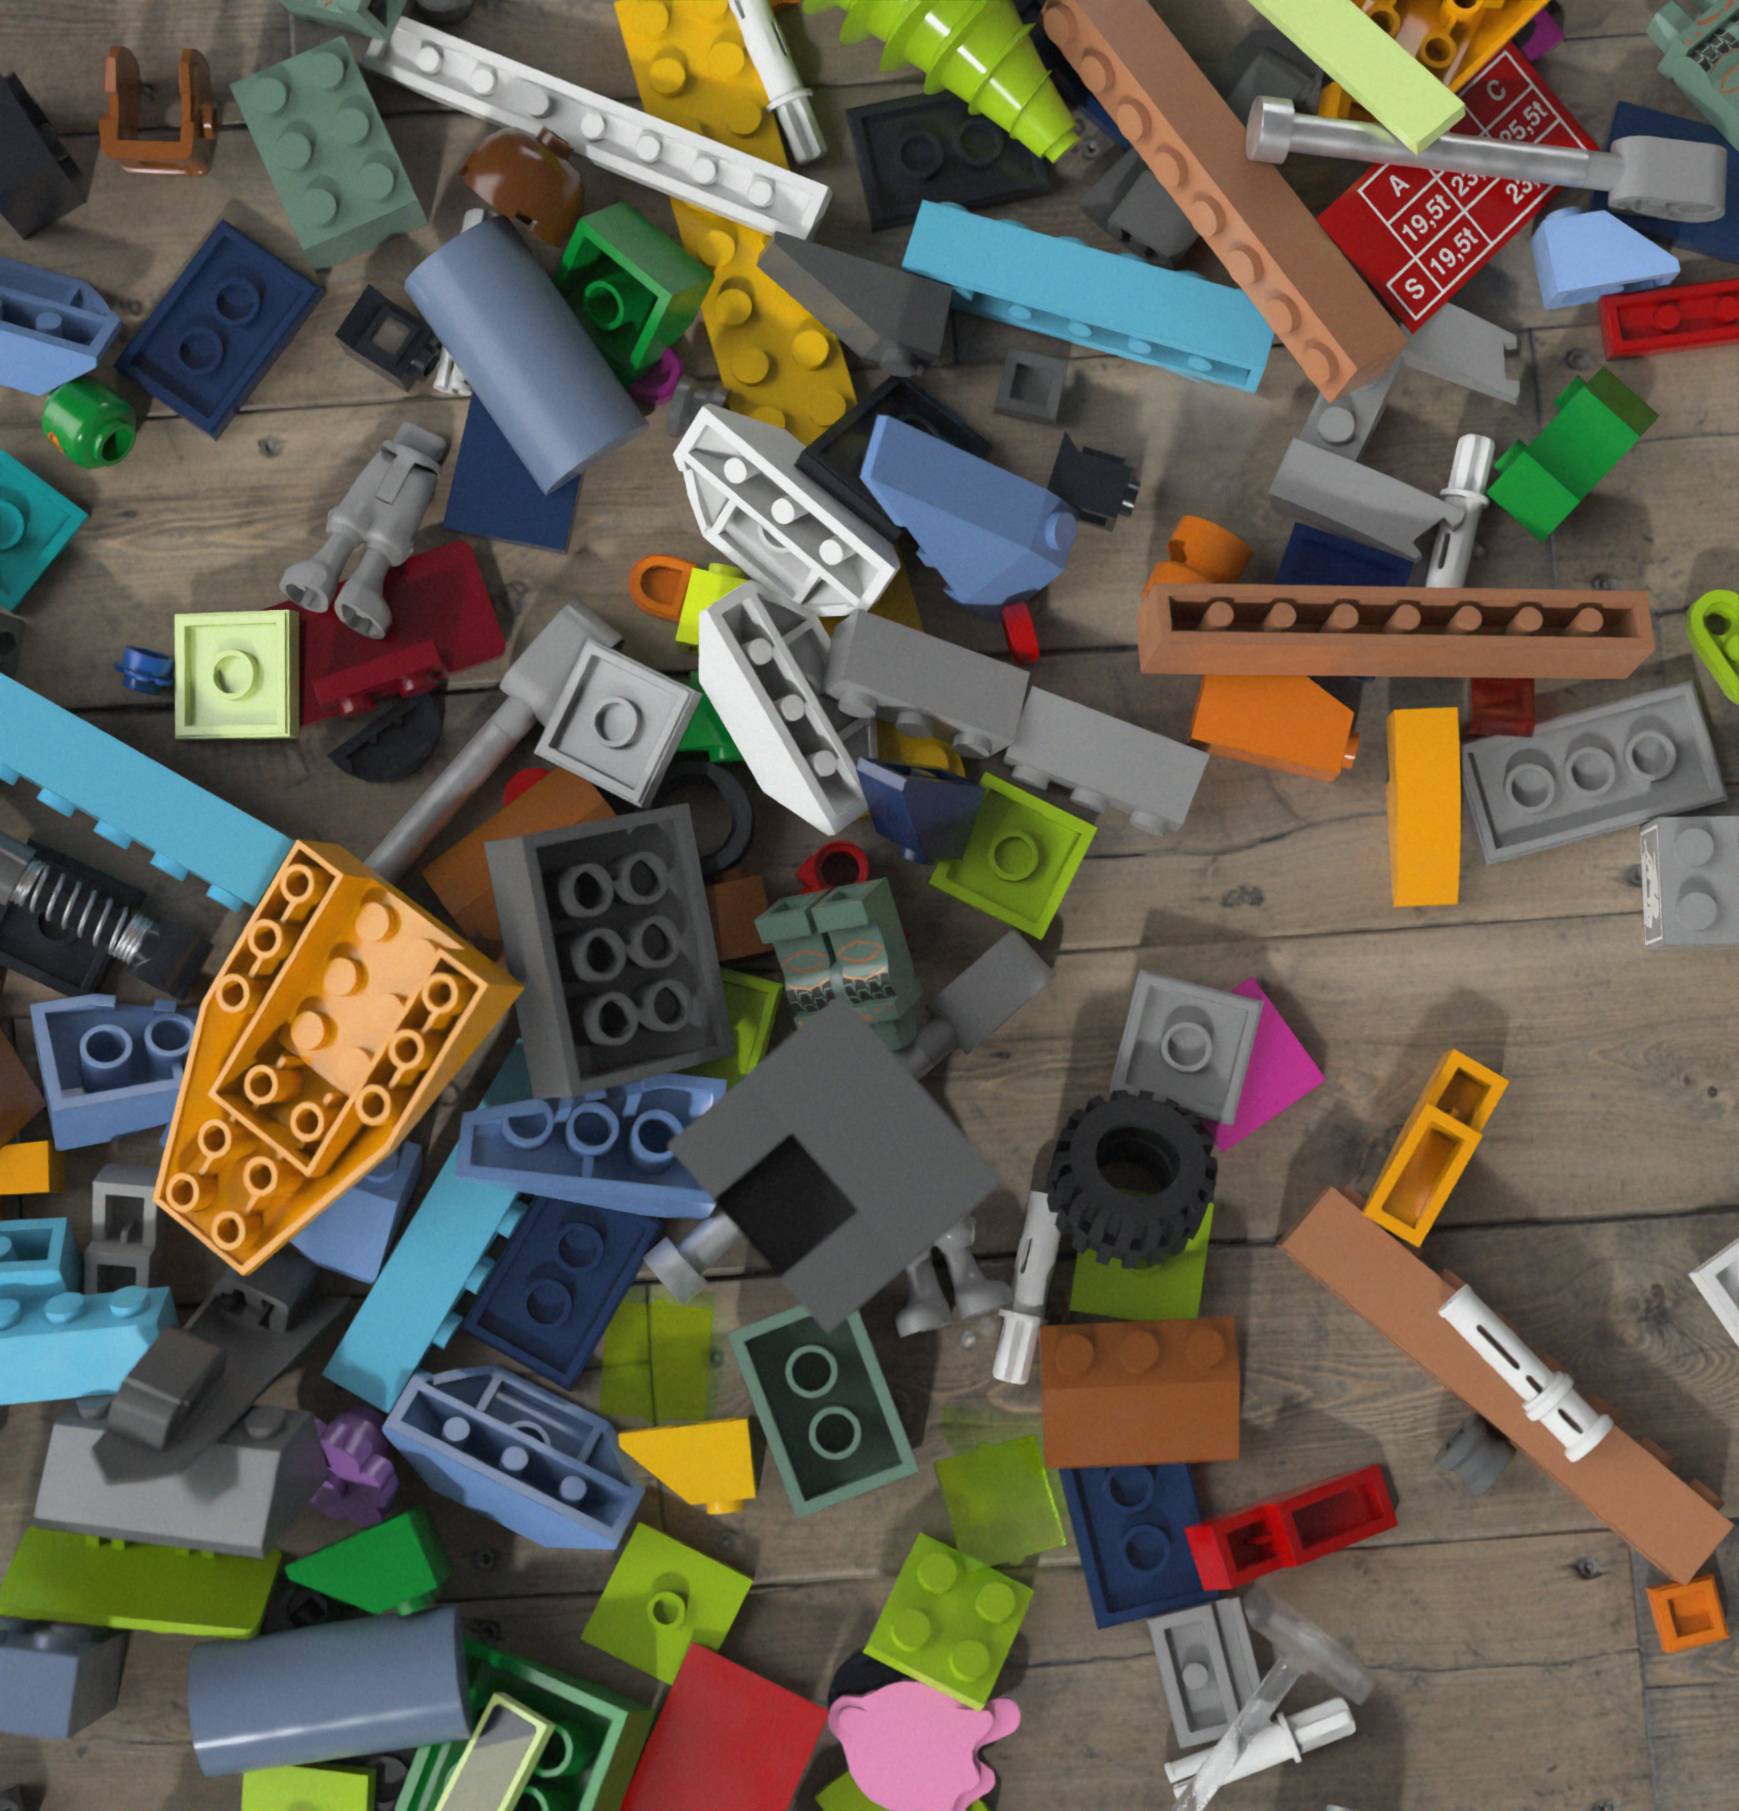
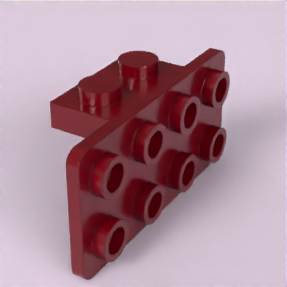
M458 540L409 557L399 566L389 567L383 582V598L391 610L393 621L387 634L382 639L361 635L346 626L338 617L334 602L347 580L338 582L334 599L323 613L307 610L291 600L259 610H293L299 612V730L341 715V718L347 719L366 714L378 707L377 702L401 694V697H412L428 692L438 685V680L500 659L507 650V645L474 551L470 544L463 540Z

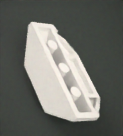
M710 403L702 406L673 456L678 470L683 471L687 494L703 537L753 580L764 585V589L781 594L815 611L817 616H850L858 609L870 613L901 567L894 545L794 466L806 446L787 430Z
M751 579L699 612V682L762 791L826 835L832 836L869 810L856 772V766L859 757L878 759L877 720L875 717L859 718L845 714L839 710L838 703L818 696L831 640L815 611L781 594L766 590L764 585Z

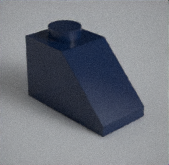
M859 757L856 772L877 834L899 844L898 854L916 863L934 865L936 858L963 860L986 791L985 787L940 766Z

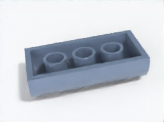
M499 215L492 217L459 234L427 257L406 279L404 284L405 291L545 496L649 430V423L507 216Z
M459 1604L419 1609L400 1618L397 1613L264 1632L249 1640L216 1639L194 1644L188 1666V1705L193 1743L202 1772L206 1777L212 1778L473 1739L474 1724Z

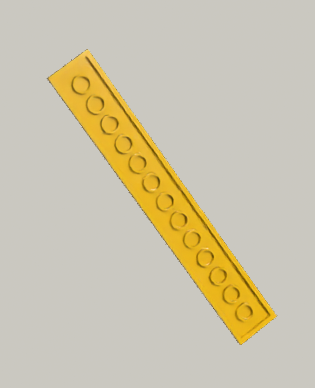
M620 0L614 2L615 12L644 113L790 171L773 112L768 113L766 109L770 104V100L757 68L753 64L734 12H732L727 0ZM668 195L683 249L715 275L700 308L722 385L731 388L732 391L728 402L729 410L785 429L807 447L858 404L839 338L757 267L758 256L771 236ZM896 542L894 548L901 567L870 613L924 633L899 544ZM849 615L817 617L831 640L834 627ZM875 717L877 720L878 759L940 766L966 778L961 757L952 749V744L932 737L919 739L906 736L896 730V724ZM868 810L853 822L871 818L870 811Z

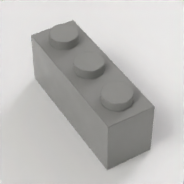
M858 609L834 627L818 696L838 703L839 710L850 716L859 718L877 717L896 724V730L906 736L919 739L932 737L952 744V749L959 755L973 759H985L1015 742L1030 672Z
M1032 686L1021 713L1016 740L1008 746L1002 765L1013 769L1011 778L1023 785L1046 791L1050 783L1072 792L1070 801L1080 807L1103 814L1106 812L1107 806L1130 814L1131 817L1128 822L1130 825L1150 834L1164 836L1166 829L1178 832L1183 826L1210 754Z

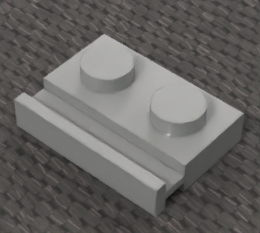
M1237 1594L1227 1596L1224 1599L1146 1618L1180 1749L1244 1733L1243 1731L1272 1726L1240 1599Z

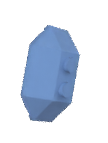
M0 256V385L41 396L96 368L121 330V318L117 313L109 309L104 299L86 281Z
M498 1365L455 1369L434 1375L431 1372L413 1374L382 1428L385 1436L430 1489L546 1548L616 1550L645 1493L639 1478H636L626 1452L619 1447V1439L609 1421Z

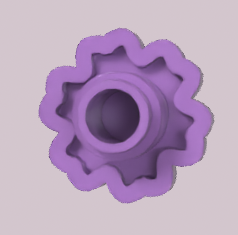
M363 1406L351 1407L347 1413L337 1415L328 1426L314 1417L329 1478L309 1501L308 1505L334 1520H342L346 1516L352 1522L362 1527H367L371 1523H380L395 1503L394 1495L401 1486L398 1477L394 1474L393 1465L386 1459L390 1451V1440L382 1432L386 1420L375 1411Z

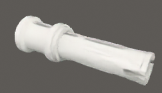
M1468 1284L1454 1293L1438 1310V1314L1441 1317H1445L1481 1357L1525 1400L1522 1405L1525 1409L1524 1414L1531 1421L1540 1420L1566 1447L1564 1455L1571 1462H1575L1586 1455L1610 1431L1614 1421L1607 1414L1599 1416L1572 1388L1574 1380L1568 1374H1562L1561 1371L1553 1374L1517 1335L1479 1299ZM1478 1325L1483 1326L1486 1329V1331L1518 1362V1364H1514L1481 1331ZM1526 1376H1531L1539 1386L1536 1387ZM1559 1409H1563L1579 1426L1576 1427Z

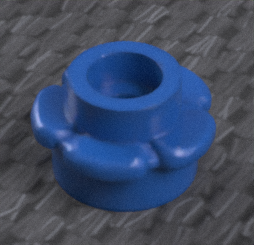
M127 645L122 662L116 661L114 663V668L118 672L125 674L122 685L141 693L159 695L161 686L170 687L175 683V678L171 676L175 659L151 649Z

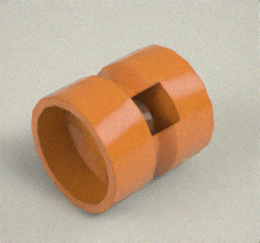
M1184 515L1165 548L1170 557L1169 561L1157 562L1140 596L1145 600L1154 583L1237 584L1253 555V551L1239 537L1215 523L1199 517Z

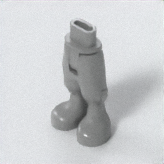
M404 422L401 425L393 441H383L379 446L378 453L358 476L339 506L335 505L333 509L329 510L326 523V532L329 539L311 559L295 563L285 570L279 583L282 593L288 599L307 610L317 613L325 612L334 599L339 577L352 551L357 549L361 543H366V553L353 575L342 587L334 602V607L340 620L355 632L374 639L385 637L392 625L393 617L388 604L383 598V582L389 567L399 566L414 552L413 540L427 510L436 480H439L442 468L438 461L447 443L436 434L408 422Z
M970 1213L906 1267L909 1284L908 1304L895 1318V1325L900 1338L933 1330L954 1322L948 1302L941 1291L932 1262L933 1247H937L940 1254L944 1256L951 1277L960 1320L975 1317L1014 1303L1010 1286L1000 1280L988 1279L979 1269L972 1255L970 1247L974 1245L976 1239V1219Z

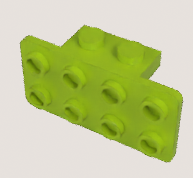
M35 1525L25 1531L0 1585V1615L19 1617L26 1620L79 1623L92 1627L109 1626L149 1630L161 1634L179 1633L217 1637L223 1640H249L259 1634L281 1569V1552L272 1548L263 1559L41 1529Z

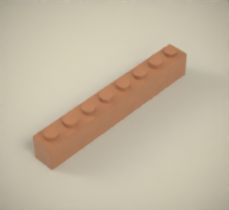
M1047 0L1036 20L1045 30L1049 39L1062 52L1081 77L1085 86L1094 94L1116 123L1123 136L1136 149L1155 174L1158 182L1165 187L1190 220L1194 229L1210 246L1229 271L1232 279L1239 284L1264 317L1268 326L1281 339L1303 368L1307 377L1316 385L1329 404L1381 377L1410 341L1273 163L1253 161L1247 158L1246 128L1148 1Z
M1154 583L1135 614L1141 674L1626 679L1656 650L1647 591Z
M1344 1185L1340 1192L1332 1186L1322 1187L1275 1243V1246L1471 1412L1482 1418L1490 1428L1516 1447V1450L1664 1575L1686 1586L1734 1527V1524L1719 1512L1725 1504L1724 1501L1695 1478L1688 1485L1685 1484L1668 1469L1674 1462L1673 1458L1645 1436H1642L1638 1443L1635 1442L1618 1427L1624 1420L1623 1416L1595 1394H1592L1588 1401L1580 1394L1578 1395L1599 1416L1607 1414L1614 1421V1425L1593 1449L1579 1460L1571 1462L1564 1455L1566 1447L1540 1420L1531 1421L1524 1414L1525 1409L1522 1405L1525 1400L1481 1357L1445 1317H1441L1438 1314L1441 1306L1466 1284L1445 1268L1437 1275L1419 1260V1257L1424 1253V1249L1421 1246L1416 1247L1391 1231L1387 1233L1374 1221L1362 1215L1361 1213L1367 1200L1347 1185ZM1493 1310L1519 1339L1524 1336L1517 1326L1502 1314ZM1478 1325L1481 1331L1514 1364H1518V1362L1486 1331V1329L1483 1326ZM1543 1352L1538 1357L1553 1374L1561 1371L1562 1374H1568L1573 1379V1374L1549 1354ZM1526 1376L1536 1387L1539 1386L1531 1376ZM1559 1409L1576 1427L1579 1426L1563 1409Z

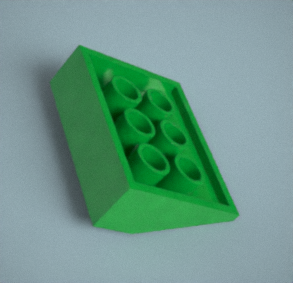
M463 1636L474 1731L493 1694L498 1692L506 1693L556 1724L513 1811H619L657 1710L603 1685ZM470 1739L418 1747L394 1811H434Z

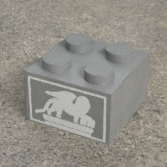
M1739 816L1658 817L1641 826L1640 844L1645 952L1739 950Z

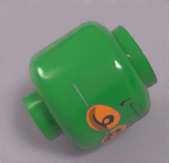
M79 376L50 391L45 400V407L42 413V431L49 443L75 464L86 469L103 468L121 462L132 450L136 440V414L131 405L103 381L92 376Z

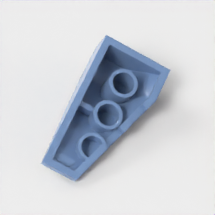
M95 993L31 1004L30 1013L55 1150L62 1151L120 1140L172 1121L200 1010L177 1008V1001L155 999L154 1006L118 1003L117 995Z

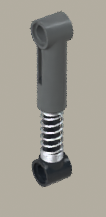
M0 831V904L7 906L11 901H14L15 904L19 903L20 907L27 903L30 905L31 913L40 910L46 913L47 921H51L54 918L61 921L63 930L70 927L78 930V938L87 935L93 938L94 947L104 944L109 947L110 955L117 956L118 960L122 959L123 962L127 961V964H130L127 970L128 973L184 1002L215 947L213 944L161 916H158L153 922V920L149 921V918H144V915L140 916L139 913H136L134 916L129 915L128 906L122 910L112 906V898L105 902L96 897L97 890H93L91 893L81 889V881L73 885L65 880V873L57 876L49 872L50 865H46L45 862L41 863V860L36 859L38 853L36 849Z

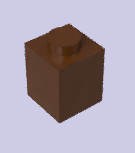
M747 868L733 869L711 875L712 885L705 887L719 966L725 967L776 956L772 943L762 944L754 922L755 919L769 908L762 876L749 877Z

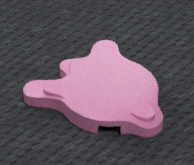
M910 1678L901 1679L902 1681L887 1684L862 1695L845 1694L838 1697L832 1703L829 1709L828 1725L831 1732L843 1745L849 1770L855 1782L870 1800L889 1811H966V1808L973 1801L988 1793L995 1784L992 1768L977 1757L979 1748L982 1745L1012 1734L1020 1724V1710L1016 1702L1010 1697L999 1696L990 1698L983 1709L978 1712L924 1683Z

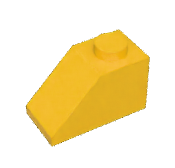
M750 1415L625 1429L618 1433L619 1447L690 1505L706 1503L707 1514L745 1510L744 1499L756 1498L758 1494Z

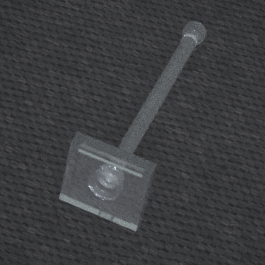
M1256 1581L1241 1603L1250 1625L1278 1645L1275 1652L1280 1657L1169 1811H1203L1301 1673L1308 1676L1311 1671L1315 1672L1358 1705H1361L1376 1684L1362 1658Z

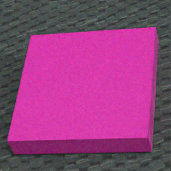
M1252 976L1229 992L1264 1001L1234 1123L1232 1126L1196 1117L1220 1153L1227 1151L1326 1080Z

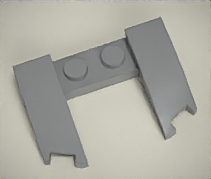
M1365 280L1364 283L1402 330L1410 343L1378 379L1330 404L1322 393H1319L1299 439L1293 437L1268 491V496L1274 510L1417 563L1422 559V553L1415 546L1414 542L1441 520L1454 533L1463 525L1466 511L1398 479L1362 465L1360 462L1405 365L1517 405L1520 399V381L1506 380L1504 349H1517V336L1448 302L1412 335L1371 284Z

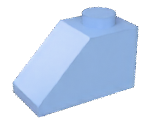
M1578 206L1556 210L1546 216V220L1542 221L1530 239L1544 311L1597 302L1601 296L1665 288L1669 286L1681 271L1676 257L1605 210L1584 213L1583 208Z

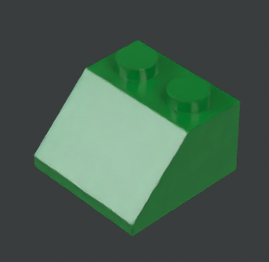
M624 200L579 219L552 282L621 384L628 391L635 382L638 383L662 357L661 353L667 347L672 346L692 325L715 275ZM635 346V348H634V350H633V352H632V354H631V356H630V358H629V360H628V362H627V364H626V367L624 368L623 366H624L626 360L628 359V357H629V355H630V353H631L633 347Z
M426 1501L382 1520L380 1523L373 1524L312 1551L285 1566L289 1580L375 1614L395 1607L399 1618L435 1602V1598L445 1594L441 1584L456 1573Z

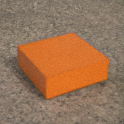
M1709 1572L1695 1574L1686 1586L1671 1580L1645 1587L1662 1651L1668 1654L1730 1638L1713 1574Z

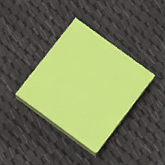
M293 610L175 614V739L192 741L299 738V612Z

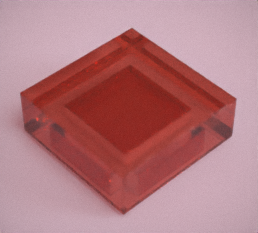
M1469 677V733L1532 738L1536 725L1534 678Z

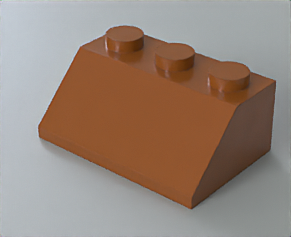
M558 766L506 808H502L420 872L473 946L502 968L507 964L484 842L615 817L617 815L590 781Z
M1234 1317L1039 1326L1037 1357L1045 1470L1239 1460L1240 1377Z

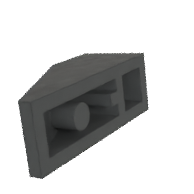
M775 231L760 252L757 267L861 359L880 364V368L891 375L900 377L916 375L920 377L939 357L953 287L779 231Z

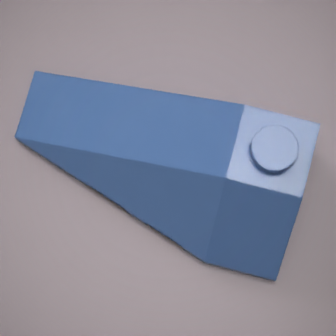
M887 415L877 416L860 478L896 526L906 527L920 545L916 554L925 566L936 567L947 582L943 590L954 604L987 623L998 624L1001 622L1000 610H1002V606L1020 601L1026 602L1065 570L1070 549L1077 537L1080 510L1039 485Z
M665 1073L572 1098H549L544 1100L533 1098L464 1112L461 1120L455 1179L638 1215L702 1222L709 1218L716 1203L666 1144L726 1094L727 1080Z
M172 1121L168 1122L159 1141L160 1147L164 1150ZM403 1140L387 1158L289 1242L296 1246L298 1252L314 1265L374 1285L385 1266L422 1176V1146Z

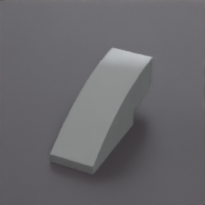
M106 1163L93 1180L92 1242L85 1250L84 1295L116 1292L128 1286H142L146 1289L162 1287L168 1213L152 1201L160 1168Z

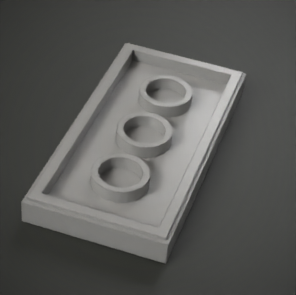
M1693 680L1459 743L1461 795L1483 867L1639 826L1658 817H1672L1729 800Z

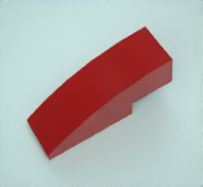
M1379 1463L1249 1503L1187 1526L1184 1530L1203 1590L1233 1589L1282 1568L1299 1567L1398 1526V1522Z

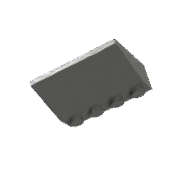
M689 803L484 842L509 974L526 986L515 1000L533 1098H572L736 1055Z

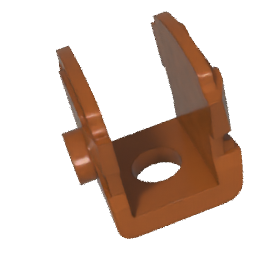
M110 47L109 57H104L103 92H109L108 112H103L102 119H98L100 145L102 151L108 157L117 160L121 167L130 174L201 177L209 173L211 169V139H217L219 111L216 101H212L210 67L203 54L197 49H182L181 62H179V87L181 93L180 142L138 140L139 114H141L143 90L140 65L134 54L127 47Z

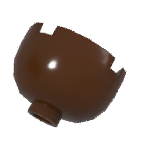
M543 126L538 135L518 127L500 129L485 137L471 152L458 172L459 175L463 176L462 180L466 185L512 221L514 218H517L527 225H530L533 221L535 224L530 233L561 248L576 226L584 208L586 190L583 177L577 167L568 159L574 151V147L545 126Z

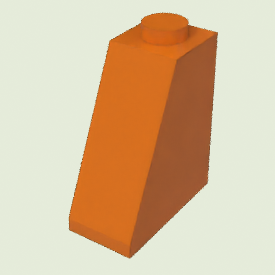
M1202 674L1186 745L1209 754L1331 783L1340 774L1342 767L1352 768L1358 749L1360 733L1350 730L1354 712L1307 676Z

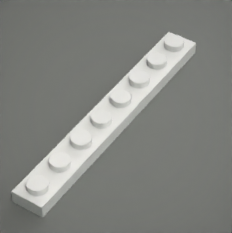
M402 15L398 20L389 43L372 38L361 63V66L371 75L502 128L518 127L538 135L543 126H545L574 147L571 156L771 237L775 231H779L812 242L833 195L831 189L826 185Z

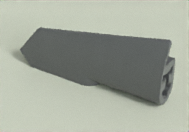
M1253 29L1206 75V78L1247 130L1250 110L1258 95L1291 99L1294 105V113H1297L1325 74V71L1280 30ZM1134 147L1122 156L1078 200L1079 210L1130 251L1157 267L1174 271L1200 235L1165 187L1158 182L1155 174Z
M282 1248L250 1275L242 1276L233 1267L229 1266L214 1285L212 1292L184 1327L180 1328L173 1324L168 1325L122 1381L111 1405L108 1427L91 1448V1456L106 1486L145 1482L181 1475L350 1307L352 1297L315 1294L319 1275L318 1266Z

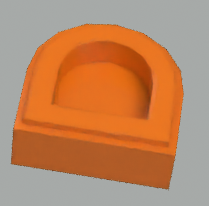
M655 553L643 557L634 565L629 574L628 588L633 603L641 612L652 618L679 625L692 568L699 569V564L670 554Z

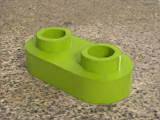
M1714 590L1704 594L1690 606L1684 621L1685 633L1724 694L1733 703L1739 705V595L1729 590ZM1714 615L1723 621L1725 627L1723 635H1715L1708 630L1706 625L1708 616Z

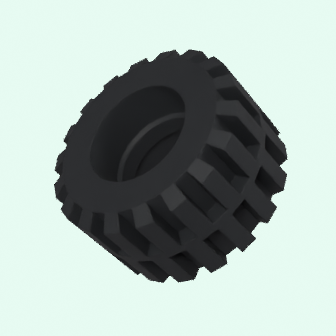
M1126 1089L1112 1092L1109 1102H1106L1098 1095L1088 1100L1085 1112L1077 1108L1069 1117L1066 1129L1062 1128L1048 1174L1046 1187L1050 1190L1047 1203L1049 1212L1058 1213L1055 1226L1061 1235L1070 1232L1075 1235L1072 1246L1082 1254L1088 1248L1096 1251L1095 1261L1107 1266L1111 1258L1121 1259L1122 1269H1136L1139 1259H1145L1149 1267L1162 1264L1167 1252L1174 1257L1185 1249L1188 1239L1193 1240L1196 1236L1216 1185L1214 1179L1218 1171L1217 1158L1210 1156L1214 1144L1209 1134L1198 1135L1197 1131L1200 1121L1191 1112L1184 1117L1177 1112L1180 1104L1167 1097L1164 1104L1153 1101L1154 1092L1140 1090L1138 1098H1129ZM1115 1162L1139 1165L1158 1179L1164 1191L1151 1196L1125 1194L1112 1187L1103 1178L1099 1168Z

